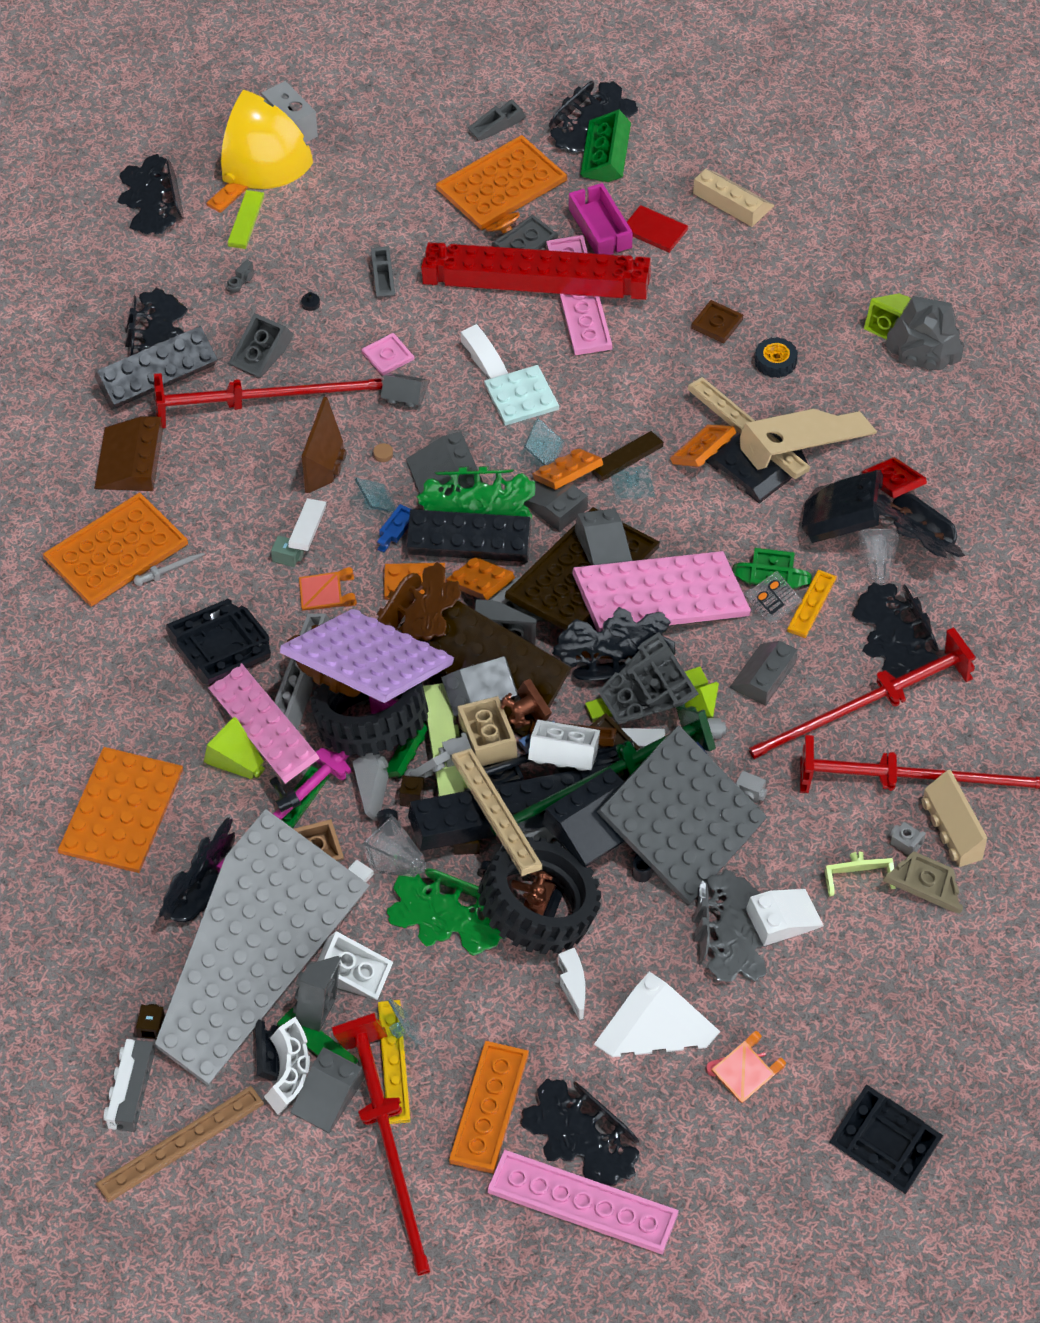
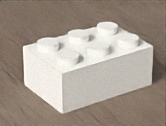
M537 720L531 735L528 760H533L539 764L551 763L558 767H575L580 771L592 770L598 751L600 730Z

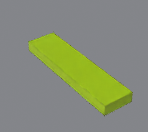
M246 190L228 240V247L247 248L264 199V192Z

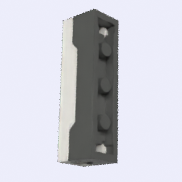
M126 1039L125 1046L121 1047L119 1053L120 1066L116 1067L114 1072L115 1085L109 1091L110 1105L104 1110V1121L107 1122L108 1129L128 1132L136 1131L155 1055L153 1042Z

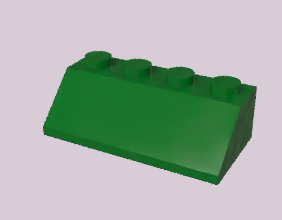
M620 109L589 120L580 174L582 177L602 182H611L623 177L631 122Z

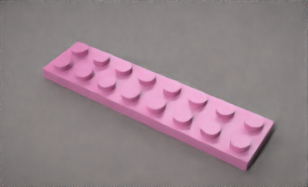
M583 235L547 241V249L549 251L588 253ZM559 294L574 355L612 350V342L600 297Z
M242 663L240 667L234 668L226 677L208 687L232 718L236 717L239 720L248 738L284 783H287L319 759L313 748Z
M504 1150L488 1187L489 1194L662 1255L679 1210Z

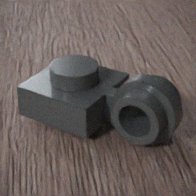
M247 259L235 270L236 276L231 277L227 281V288L230 292H239L242 285L253 278V262Z

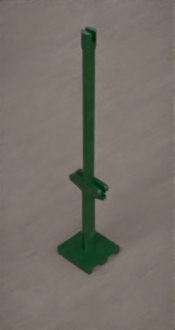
M685 704L676 707L681 728L695 742H698L704 750L710 752L716 749L705 710L698 712L696 707L690 706L686 708ZM668 735L638 750L634 749L630 741H625V745L618 744L616 751L619 761L512 815L517 824H520L534 817L609 768L616 774L623 771L624 777L628 779L640 766V763ZM490 826L492 833L497 835L492 826Z

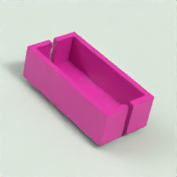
M603 183L587 187V204H585V189L569 193L568 209L595 254L611 255L614 250L621 252L632 248L633 232Z

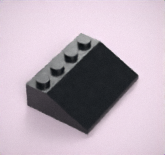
M611 768L545 810L542 824L584 867H587L625 842L597 813L599 808L624 783Z

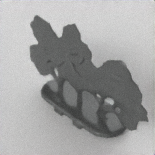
M725 869L721 875L712 874L708 877V884L715 892L711 899L708 896L707 883L702 881L699 887L697 908L693 914V923H698V927L694 932V942H698L699 960L703 961L706 958L708 949L711 947L715 952V957L708 963V969L716 975L718 981L732 982L739 972H742L744 976L753 981H757L760 977H764L767 972L765 960L755 950L758 947H767L768 945L763 946L751 919L747 916L746 907L751 896L761 893L752 887L750 882L744 877H736L733 871ZM717 889H722V892L717 893ZM726 895L727 899L724 902H715L719 901V898L717 897ZM722 905L724 909L721 910L718 906ZM709 906H714L720 912V920L718 922H709ZM709 927L715 929L718 940L710 942ZM718 948H723L724 952L718 951Z

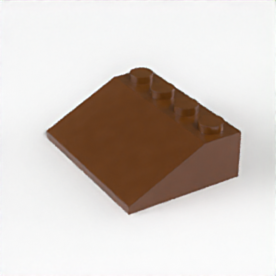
M140 416L105 427L95 489L154 491L163 435L161 417Z

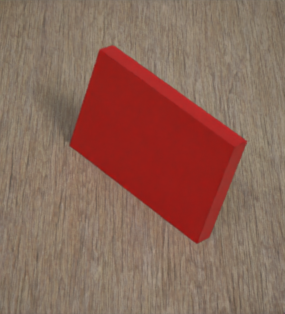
M642 205L627 220V224L633 232V237L669 253L688 230V225Z
M895 457L861 471L864 474L881 470L883 484L880 490L892 498L927 484L925 476Z

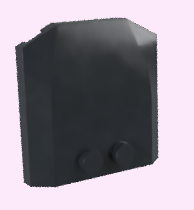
M736 431V434L731 437L728 443L723 444L716 454L711 455L705 461L716 470L720 468L745 488L746 494L760 504L793 477L771 459L767 468L757 470L741 450V434ZM771 433L780 442L783 441L779 435ZM802 449L792 451L808 464Z
M881 470L842 479L813 490L805 501L802 519V529L812 543L878 526L880 514L877 509L878 489H881L883 484Z
M230 599L223 600L166 624V631L171 643L203 684L209 685L223 679L234 668L240 667L241 663L245 668H249L269 659L271 656L267 632L248 608L242 605L238 607L232 604Z

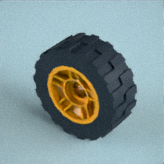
M771 337L763 340L756 347L755 366L765 376L767 375L772 378L785 377L795 370L798 352L792 342L784 338Z

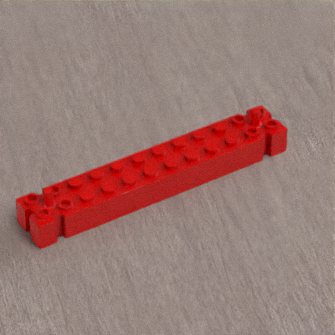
M436 242L427 243L426 257H424L421 266L423 284L438 285V282H445V286L624 298V295H630L631 299L646 300L651 277V257L636 256L633 259L631 255L450 244L446 247L445 243Z

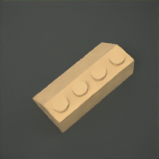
M705 169L694 179L693 194L751 227L774 207V204L715 171Z
M951 769L947 770L925 788L922 805L925 810H929L933 826L938 827L942 843L947 844L951 860L953 862L956 861L958 867H962L983 860L987 836Z

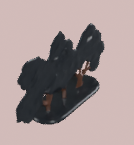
M909 492L894 498L893 502L886 495L878 494L877 509L881 515L896 520L893 523L898 528V534L920 540L923 547L936 556L947 558V553L956 557L965 556L960 547L955 545L957 540L955 525L935 509Z

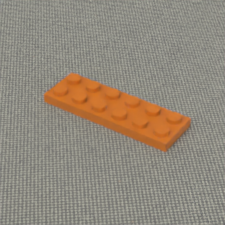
M485 1041L449 1158V1164L494 1174L528 1060L529 1050Z

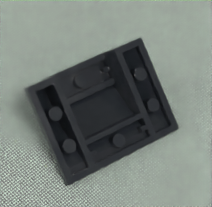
M866 1084L829 1143L907 1194L944 1135Z

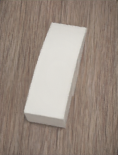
M477 324L461 331V343L471 353L473 361L489 379L508 374L495 348Z
M575 948L558 954V965L563 972L560 975V986L578 1019L581 1020L584 1017L585 978L580 958Z

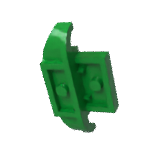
M755 548L753 563L742 562L732 566L734 575L749 585L768 586L771 581L778 580L780 582L779 588L785 587L791 590L803 585H810L812 582V574L805 570L793 568L795 552Z

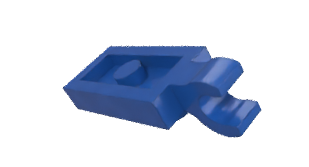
M400 504L379 530L381 537L377 541L380 544L377 550L385 553L391 541L397 543L409 526L410 508Z

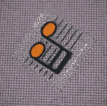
M778 571L745 594V598L769 626H772L802 604L801 598Z

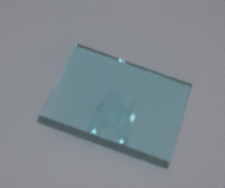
M537 418L524 448L542 465H549L559 458L565 442L543 421Z
M649 466L625 468L611 476L616 501L655 497Z
M355 478V482L365 498L364 503L369 505L368 510L377 509L390 513L396 510L397 505L385 484Z
M390 998L388 1002L400 1021L389 1027L393 1036L395 1035L398 1039L406 1033L423 1048L427 1047L407 1011Z

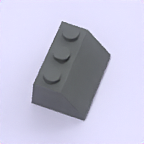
M782 641L760 644L730 688L766 706L796 664L798 649Z
M334 956L308 964L304 973H299L296 985H299L295 993L297 1001L293 1013L296 1014V1019L300 1025L320 1032L336 1000L341 957Z

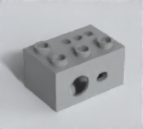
M286 81L261 93L265 99L264 102L272 107L274 105L277 106L297 125L304 135L303 140L305 143L318 137L316 111ZM291 103H300L302 108L299 111H294L289 105Z

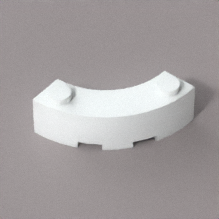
M296 1017L280 1026L270 1038L278 1053L280 1070L276 1084L268 1091L264 1098L277 1115L300 1092L306 1075L309 1072L310 1056H308L306 1045L307 1038Z

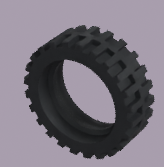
M422 682L394 697L399 700L389 708L372 715L350 717L341 714L355 703L369 699V695L362 692L357 697H350L341 692L335 693L330 690L329 686L322 683L320 688H315L313 691L314 696L311 697V708L321 741L329 749L333 747L334 752L340 753L344 751L345 755L352 756L353 753H357L359 756H365L366 753L377 755L379 751L387 749L388 752L394 750V746L406 744V739H413L417 735L416 731L422 730L424 727L423 721L428 719L427 713L429 710Z
M526 837L542 863V870L539 871H544L549 876H552L551 882L562 890L572 908V914L569 916L547 917L526 908L511 892L507 877L518 874L519 871L504 846H502L501 850L495 853L478 888V893L481 894L478 899L479 905L484 906L482 914L484 918H490V927L492 929L497 928L500 931L499 936L503 939L507 937L512 940V945L516 947L519 944L525 946V951L529 952L536 949L539 950L540 954H547L549 950H552L554 954L562 951L563 947L567 951L574 944H578L588 931L601 906L599 900L602 895L601 891L597 890L600 884L598 879H593L594 871L592 868L584 867L568 849L560 847L561 843L554 841L552 844L547 842V838L540 837L539 841H535L533 837Z

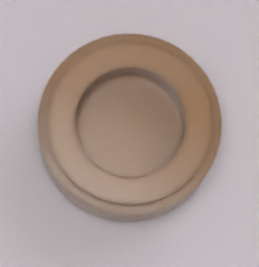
M381 443L375 446L373 452L374 458L377 461L388 462L393 458V448L389 444Z

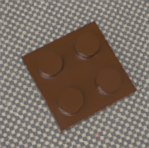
M710 300L692 322L691 329L724 344L743 321L744 315Z

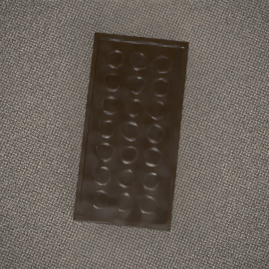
M592 507L588 512L598 511V509ZM622 522L632 561L647 560L659 548L660 541ZM575 525L505 592V599L563 630H567L568 625L575 619L587 622L591 617L572 574L574 567L591 566L576 536Z
M457 600L453 607L442 611V616L446 620L445 635L439 637L434 635L432 639L424 641L422 638L418 639V641L426 642L431 647L443 650L448 655L454 657L451 666L428 678L432 682L441 684L443 683L441 677L505 656L517 691L523 681L531 679L549 708L572 669L568 664ZM520 696L512 698L515 702L521 699ZM505 706L504 712L508 719L512 711L509 707ZM531 713L524 715V719L530 721V725L516 728L514 724H510L511 729L524 737L530 734L533 720H535Z

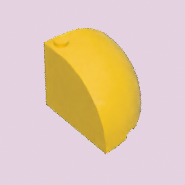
M243 90L236 100L225 129L221 152L222 180L229 184L244 185L250 189H270L287 185L304 175L313 164L310 147L305 144L303 140L304 135L297 125L281 109L275 105L273 107L264 102L265 99L263 97Z

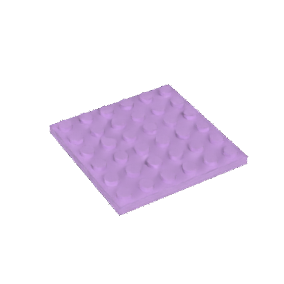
M351 609L282 644L280 648L281 654L383 703L451 666L454 657L448 655L445 651L433 648L428 643L418 641L412 638L411 635L401 633L395 630L394 627L384 625L378 622L377 619L367 617L355 609Z

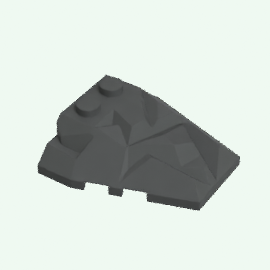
M912 296L903 309L901 317L897 318L894 327L888 331L886 347L892 354L899 355V361L902 364L910 367L918 366L927 370H942L948 364L953 365L962 360L964 344L959 338L960 330L956 328L957 320L952 303Z
M660 632L641 643L636 655L632 659L628 658L624 662L626 666L619 673L615 672L598 691L618 724L681 706L699 695Z

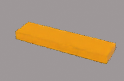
M821 570L817 571L787 628V632L803 638L807 637L837 576Z

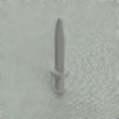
M205 553L189 556L160 569L153 566L150 568V572L141 576L136 575L134 583L137 586H142L143 583L152 579L159 581L161 580L160 575L193 562L204 556Z

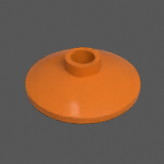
M519 212L506 215L496 223L486 227V231L495 232L501 230L502 233L510 231L512 229L511 225L520 216Z

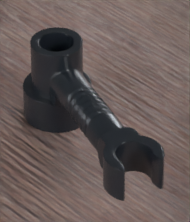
M277 776L269 780L279 798L275 802L281 812L301 805L294 789L285 793Z

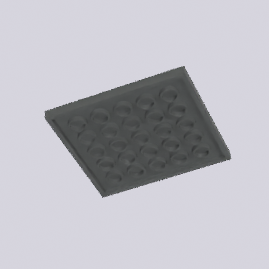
M679 725L670 732L597 811L686 904H690L698 896L701 882L705 881L708 884V877L712 874L716 875L767 818L760 808Z

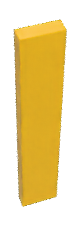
M400 1000L378 1002L379 1020L382 1027H385L388 1036L381 1039L386 1098L399 1097L401 1100L399 1105L402 1107V1113L389 1118L390 1124L409 1123L410 1110Z

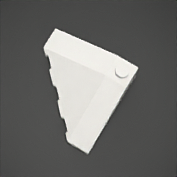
M649 971L634 988L594 1045L610 1057H621L620 1053L634 1052L635 1055L652 1054V1050L666 1049V1052L682 1051L684 1047L697 1046L698 1049L707 1048L720 1031L672 987Z

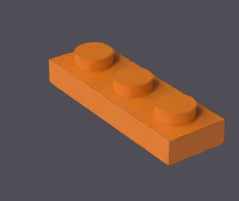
M228 183L206 202V205L221 213L245 192L248 187L236 183Z

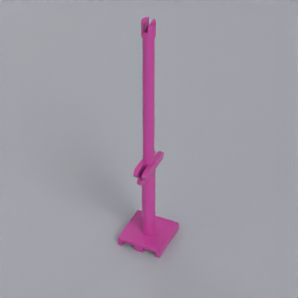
M369 696L371 713L373 714L381 712L397 702L391 699L383 703ZM324 748L316 751L319 756L316 762L322 767L295 791L299 801L303 800L330 773L338 779L344 780L346 773H351L350 767L345 762L349 756L345 755L344 751L337 753ZM293 807L283 812L278 808L272 814L282 820ZM224 859L216 866V870L219 873Z

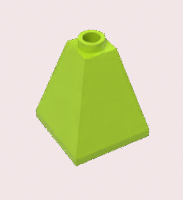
M900 293L872 298L864 329L887 340L888 331L894 327L897 318L901 317L903 309L911 298Z
M233 717L207 744L204 763L249 779H252L254 776L259 778L265 770L262 757L236 717Z

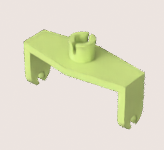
M854 852L850 854L851 862L827 865L824 872L829 896H834L833 873L864 871L887 867L888 873L894 869L893 858L864 860L863 852H858V855ZM890 884L891 889H896L895 886Z

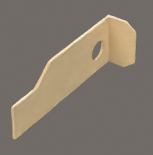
M810 409L745 423L740 435V447L756 469L760 470L767 468L772 455L868 436L877 433V431L860 411L836 416L820 410ZM775 433L783 441L780 443L773 442L768 439L767 434Z

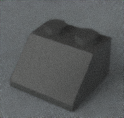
M396 373L384 375L381 398L386 399L387 403L397 404L400 401L405 402L404 406L416 408V405L422 404L430 380Z

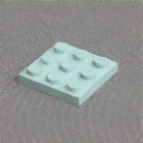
M538 365L484 381V385L505 426L559 410V404Z

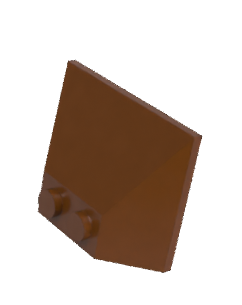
M327 397L322 399L302 453L305 493H311L334 482L335 476L340 475V462L346 458L343 439Z

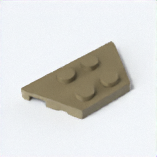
M915 851L883 878L884 882L958 914L963 910V905L959 904L957 896L959 889L955 882L954 869Z

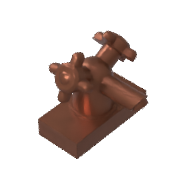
M531 679L523 681L517 692L521 697L520 700L515 702L510 699L511 693L502 698L500 708L504 709L507 706L511 709L512 713L508 721L509 724H514L516 728L530 725V721L524 719V715L529 713L532 714L536 722L537 720L547 721L552 714Z
M544 871L533 872L531 875L537 876V879L534 878L532 885L512 880L511 886L514 889L528 892L523 893V897L526 898L524 906L537 914L544 915L555 889V884L545 882V879L552 881V876H549Z

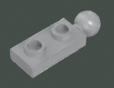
M446 751L416 769L410 768L406 770L404 775L426 779L446 767L444 763L450 760L451 757Z

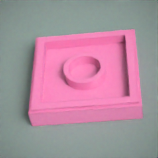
M394 333L361 349L362 354L382 376L414 360V355Z

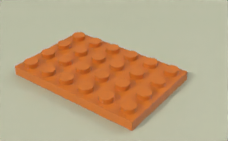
M520 135L436 183V189L480 230H483L567 181V174L523 135Z
M139 492L44 552L43 558L92 607L134 580L136 575H142L151 567L159 564L188 545V539Z
M103 747L60 843L58 853L140 873L183 772V766Z

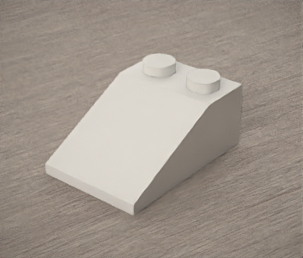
M806 889L767 891L751 896L746 907V911L763 946L824 926Z
M337 931L327 938L317 962L334 956L341 957L337 988L378 1000L393 961Z

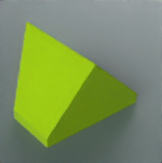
M714 682L697 688L696 690L699 695L686 702L685 707H696L698 712L705 710L707 718H713L719 683Z

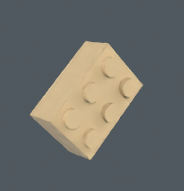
M498 696L458 706L460 727L462 732L466 733L470 747L482 766L517 757L516 738L504 709L500 708L501 702Z

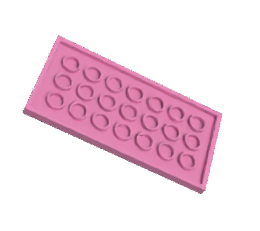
M723 551L574 567L572 572L597 632L603 630V623L608 618L613 617V613L618 607L631 612L633 621L636 623L644 618L646 614L662 612L671 621L669 625L749 616L751 612Z

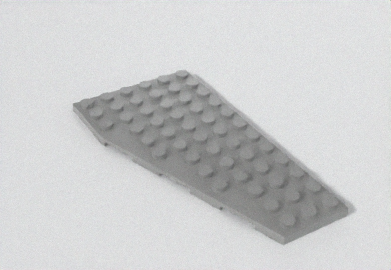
M265 809L224 859L156 1039L155 1047L209 1086L254 1031L256 1022L259 1019L263 1020L299 973L326 942L327 938L331 936L369 889L370 885Z

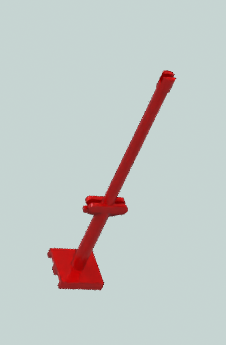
M162 373L154 374V400L156 402V415L161 417L162 427L166 428V406L227 402L229 408L234 407L235 410L242 409V399L358 390H382L383 385L381 382L382 378L362 381L242 390L241 380L236 379L229 383L226 390L164 395Z
M952 627L946 631L945 656L898 678L893 677L886 670L878 672L876 683L879 688L765 742L749 747V753L753 759H756L776 747L885 696L893 706H899L900 701L902 703L906 701L904 688L953 665L965 682L971 681L973 677L970 673L975 669L971 661L975 660L976 656L956 629Z
M805 735V744H803L802 756H800V793H809L814 772L878 776L883 789L893 791L897 783V777L936 780L947 770L897 767V755L894 752H890L888 757L887 753H883L879 764L814 759V735ZM952 771L957 782L1040 789V777L1038 776L1025 777Z
M375 1013L334 1026L332 1031L334 1037L344 1049L348 1050L357 1047L371 1103L359 1110L358 1113L365 1125L378 1122L414 1257V1266L418 1276L430 1273L427 1256L423 1250L389 1118L402 1113V1107L399 1105L401 1100L399 1097L384 1098L370 1042L388 1036L385 1027H382L381 1021L376 1018Z

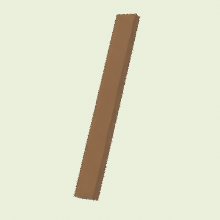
M249 1086L96 1183L97 1188L108 1203L263 1106L264 1102L253 1087Z

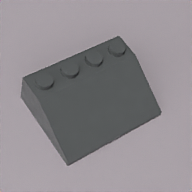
M462 431L442 436L406 459L419 494L423 492L424 483L427 479H436L442 485L451 479L449 475H436L434 472L458 471L461 466H469V470H478ZM474 474L459 475L458 484L463 488H472L475 484ZM454 485L446 489L444 493L446 496L453 492ZM439 487V492H442L443 487ZM456 487V491L460 492V488Z

